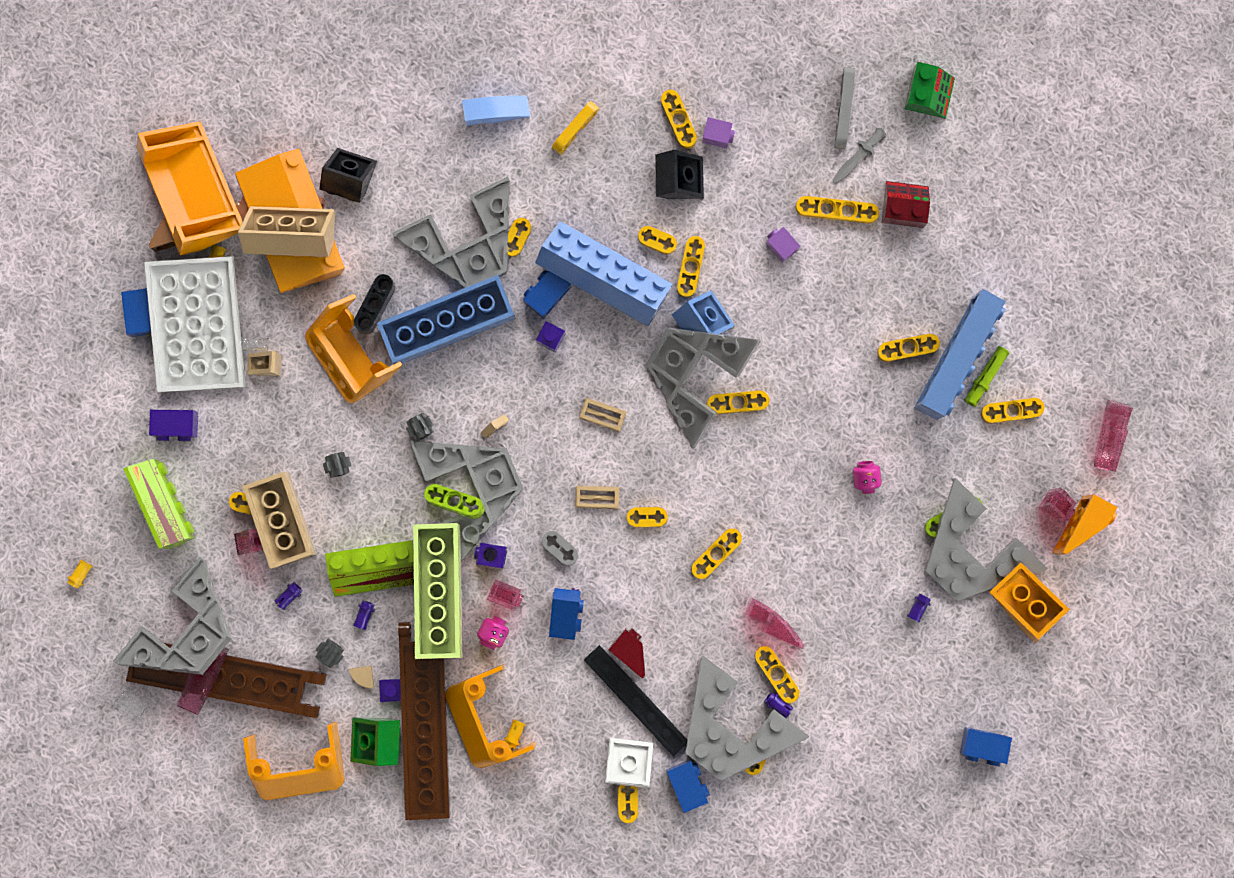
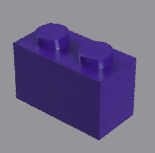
M150 409L149 436L156 437V441H169V437H178V441L191 442V438H197L198 412L195 410Z

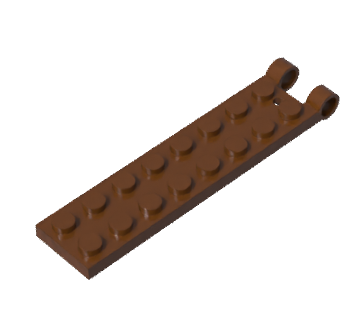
M399 622L405 820L450 818L445 662L444 658L415 659V641L411 642V632H409L411 623Z
M164 643V644H166L169 648H171V646L173 645V644H169V643ZM220 653L203 675L129 666L126 681L318 718L320 706L301 703L306 682L325 685L327 674ZM294 687L297 688L296 694L292 693V688Z

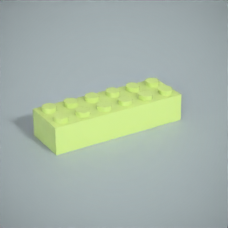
M458 523L413 525L415 659L462 658L460 525Z

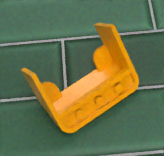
M354 294L327 305L305 333L306 343L348 403H354L387 382L402 366L401 362L388 367L381 361L374 364L370 361L350 331L354 326V316L348 307L356 299Z
M504 664L450 686L445 694L470 761L477 768H485L505 762L534 750L536 747L535 742H532L512 751L509 744L504 740H496L489 743L473 705V701L480 699L485 694L486 686L483 678L505 669Z
M337 722L327 725L330 747L322 748L316 752L314 756L315 768L271 775L270 764L265 759L258 758L255 734L243 738L247 772L258 796L263 800H272L335 790L341 787L344 783L345 775Z

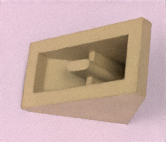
M276 351L249 353L247 375L280 376L282 355Z

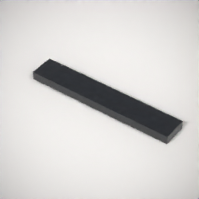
M600 645L584 659L591 669L673 757L687 745L688 739Z

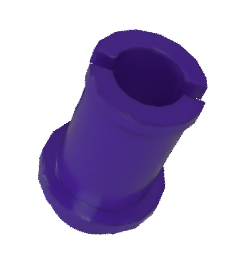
M295 582L288 584V588L274 600L282 610H285L296 597H301L300 593L303 590Z
M919 593L918 597L915 596L916 601L909 614H907V617L917 622H920L927 606L931 605V599Z
M362 600V603L358 605L360 608L353 626L366 630L372 612H375V604Z
M770 692L764 700L767 708L774 709L785 718L793 710V707L780 699L777 693Z

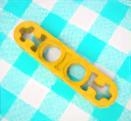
M803 196L798 199L795 206L800 216L870 224L875 222L879 216L878 207L875 204ZM804 201H807L809 206H815V202H819L817 213H813L815 208H808L807 212H805L800 205ZM822 204H830L832 212L830 214L822 213ZM844 206L852 207L853 215L850 217L844 216L842 208ZM857 206L861 207L860 211L866 212L868 208H871V212L875 213V215L868 219L866 214H860V218H856L858 213Z

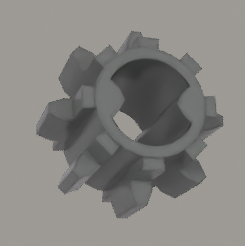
M424 413L416 415L406 422L408 425L406 428L407 432L416 441L422 440L434 432L431 428L434 426L428 416L425 417Z
M344 452L334 453L325 457L326 462L323 463L325 474L329 473L330 478L350 473L349 467L352 465L349 456L345 457Z
M327 639L326 642H321L315 650L318 652L315 658L329 668H332L333 665H338L344 657L341 655L344 649L330 639Z

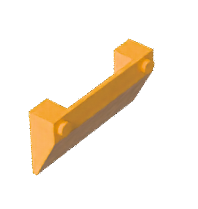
M201 121L138 133L137 151L179 254L185 255L202 251L238 234L243 221Z
M300 149L275 155L235 172L248 210L250 206L322 209ZM335 241L328 257L265 254L280 293L341 275L345 269Z

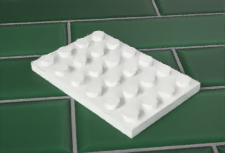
M234 256L144 262L157 392L244 387L245 376Z

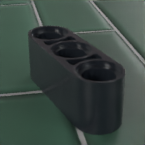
M380 274L375 278L354 318V326L362 334H370L375 330L395 291L396 286L390 276ZM383 281L390 282L387 290H380V284ZM373 300H380V306L377 309H370V303ZM363 319H370V325L367 328L363 329L360 327Z

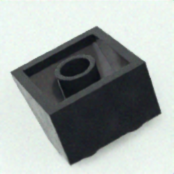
M337 148L322 167L319 190L360 203L367 192L377 160Z
M678 150L655 154L656 197L665 199H704L702 156Z

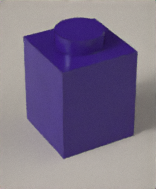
M545 321L536 338V342L556 353L566 335L565 330Z

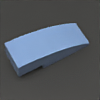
M494 96L462 100L467 126L530 117L527 96Z

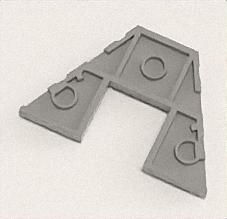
M506 177L469 195L488 233L450 252L431 214L393 232V235L464 288L496 275L500 277L506 274L508 269L510 180Z
M674 328L666 329L646 366L650 373L653 374L658 388H661L666 397V403L672 414L676 416L678 425L686 434L692 449L699 443L717 413L683 388L702 355L706 356L737 378L761 342L760 339Z
M410 441L426 482L465 466L469 470L480 500L485 507L483 515L477 519L457 515L443 521V524L458 523L460 525L462 561L523 490L507 448Z
M956 478L952 479L953 483L948 499L944 504L945 508L943 514H941L937 527L938 531L931 546L930 556L924 571L955 601L993 589L1020 563L1026 566L1033 574L1048 569L1017 538H1014L986 568L982 566L957 539L987 508Z
M199 557L171 590L199 613L171 648L142 626L113 662L122 666L203 675L232 639L205 560Z
M702 656L686 754L720 781L809 738L806 733L773 709L748 744L740 740L712 718L738 682L706 657Z

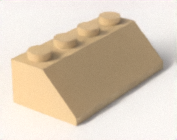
M250 206L238 231L243 254L328 257L334 242L335 210Z
M281 472L242 486L270 569L317 555L289 473Z

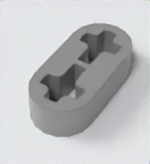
M549 531L544 534L542 539L543 546L561 563L572 565L577 561V550L555 531ZM548 536H557L556 542L560 545L558 549L554 545L550 547L547 545L548 540L546 538ZM562 547L566 551L573 550L572 556L574 559L572 561L569 559L564 561L565 555L560 551Z

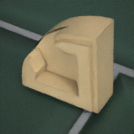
M504 414L490 422L480 433L484 438H488L498 428L506 425L509 419Z
M372 666L349 669L351 677L357 684L366 688H374Z

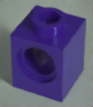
M480 543V547L476 546L474 559L477 560L478 565L504 568L508 547ZM488 549H493L496 552V558L491 562L487 561L484 557Z

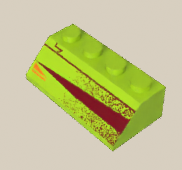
M151 459L123 468L158 548L172 549L194 539L192 535L195 532L194 527L190 521H186L183 515L186 513L185 507L181 501H177L174 495L177 493L173 482H169L166 474H168L166 465L159 460Z
M413 540L325 553L327 573L335 597L414 585Z

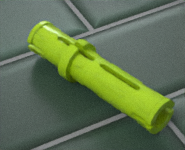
M1001 346L997 347L978 379H974L971 390L964 398L967 404L976 407L984 392H988L989 384L1010 354L1007 349Z

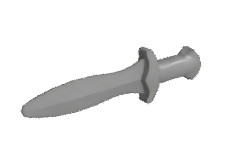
M876 128L875 133L867 142L858 141L861 144L858 151L842 165L836 173L833 183L841 181L850 174L866 155L870 153L873 156L875 155L873 147L880 139L886 138L884 129Z

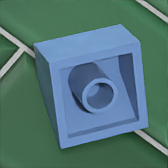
M712 290L686 302L672 314L677 325L682 330L722 335L735 326Z

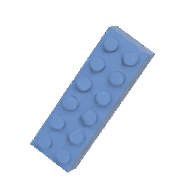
M561 221L541 246L535 262L537 265L646 326H649L673 285Z
M496 275L380 321L377 325L392 363L401 362V364H404L516 318L499 275Z
M984 289L973 296L914 407L915 409L935 420L950 415L955 406L952 403L956 396H960L965 387L962 384L966 377H970L974 371L975 365H973V362L983 354L985 350L984 342L991 338L996 329L993 327L997 319L1000 320L1006 310L1003 308L1005 300Z

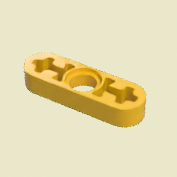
M671 89L666 90L661 96L663 110L678 144L684 149H690L696 144V132L678 92ZM667 96L675 97L674 106L675 108L680 106L681 109H675L669 113L672 110V106L669 102H665ZM676 114H681L684 116L685 121L683 124L677 125L673 122V117ZM687 125L689 126V128H686L685 131L688 136L692 135V138L690 140L691 143H687V141H682V139L684 138V134L681 129L685 128Z
M592 101L588 102L555 140L552 149L559 155L563 154L577 137L575 135L579 130H583L598 113L599 107Z
M699 236L690 237L686 242L677 284V292L684 298L693 296L697 288L705 249V242ZM694 241H698V245L701 246V249L698 248L695 255L700 256V259L686 257L687 254H692V247L689 244H693ZM687 262H694L697 265V270L693 273L687 272L685 270ZM683 274L687 277H696L695 280L690 279L689 286L693 290H689L688 293H684V289L680 288L686 282V278H682Z
M924 334L884 342L878 347L877 356L883 362H891L932 354L938 350L940 340L934 334ZM927 338L935 342L932 349L924 346L920 348L922 352H918L919 345L916 340L919 339V344L925 343ZM905 342L913 344V353L906 354L903 351L902 346ZM895 344H898V351L901 356H897L898 352L891 353L890 358H887L885 354L882 355L885 346H888V349L891 350L897 348Z
M761 390L715 394L709 397L707 406L716 411V414L760 411L768 406L770 399L768 394ZM746 395H750V400L756 399L757 395H761V398H765V402L762 403V406H758V403H750L752 408H747L748 399ZM738 396L744 400L742 408L737 409L733 407L732 399ZM724 397H729L728 406L730 410H726V405L720 406L719 410H715V407L710 405V403L714 402L715 398L718 399V402H725Z
M1039 398L990 403L981 409V418L986 423L1036 418L1043 414L1045 406ZM1032 402L1039 406L1036 414H1034L1033 410L1024 411L1026 416H1023V407L1031 406ZM1009 405L1017 407L1018 414L1015 417L1007 414V407ZM999 406H1003L1002 414L993 416V419L990 416H986L989 407L992 408V411L1001 410Z
M734 528L726 530L692 564V574L699 579L708 577L740 545L742 541L741 533ZM728 533H736L737 543L734 544L733 542H731L727 546L728 548H730L728 552L726 551L724 546L718 544L720 540H722L723 543H725L728 540V537L726 536ZM714 547L720 548L723 552V556L719 560H714L710 556V552ZM707 555L709 561L715 565L711 567L709 564L705 568L706 574L700 573L698 575L696 573V565L698 563L703 565L706 562L703 557Z
M768 646L759 647L755 651L756 662L780 698L787 703L795 702L799 697L798 687L774 651ZM762 650L770 652L768 658L771 662L774 660L777 662V664L771 665L767 671L764 668L768 666L767 662L759 660L761 656L760 651ZM774 668H780L783 671V677L778 681L771 678V671ZM787 678L789 682L785 684L789 689L794 688L795 690L793 698L784 697L783 694L786 691L783 686L779 689L777 687L778 684H782Z

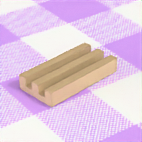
M586 398L579 419L620 432L627 412ZM588 404L620 414V419L587 408ZM585 412L617 422L618 425L614 426L585 416Z
M576 486L575 508L619 509V487ZM580 490L613 491L615 496L580 495ZM580 499L615 500L614 504L580 503Z

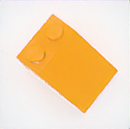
M1095 494L1082 496L1052 553L1055 555L1068 554L1106 528L1108 524L1111 525L1117 516L1115 511L1118 507Z
M1022 563L1018 564L989 592L1016 625L1035 644L1070 610Z

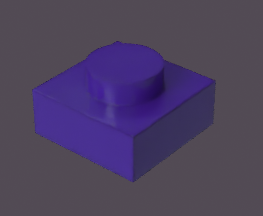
M400 679L379 680L380 702L401 701Z

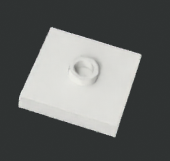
M610 738L605 783L649 788L653 743Z

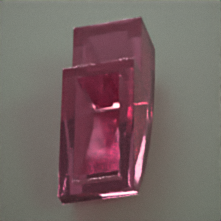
M1107 400L1095 453L1094 467L1116 472L1128 434L1127 425L1133 409L1129 404Z
M754 598L750 599L744 614L764 622L761 631L803 649V642L787 621L762 602Z
M225 647L203 675L189 674L178 702V707L196 715L199 714L219 675L229 651L228 648Z

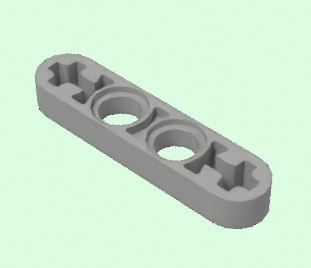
M844 67L840 91L842 96L838 108L839 120L836 125L834 148L838 149L846 148L855 78V68Z

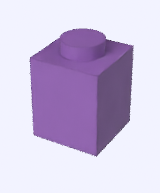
M708 117L702 143L727 149L728 143H733L735 131L731 130L733 123Z
M784 227L779 231L777 228L774 229L767 236V247L782 263L800 248L799 243Z

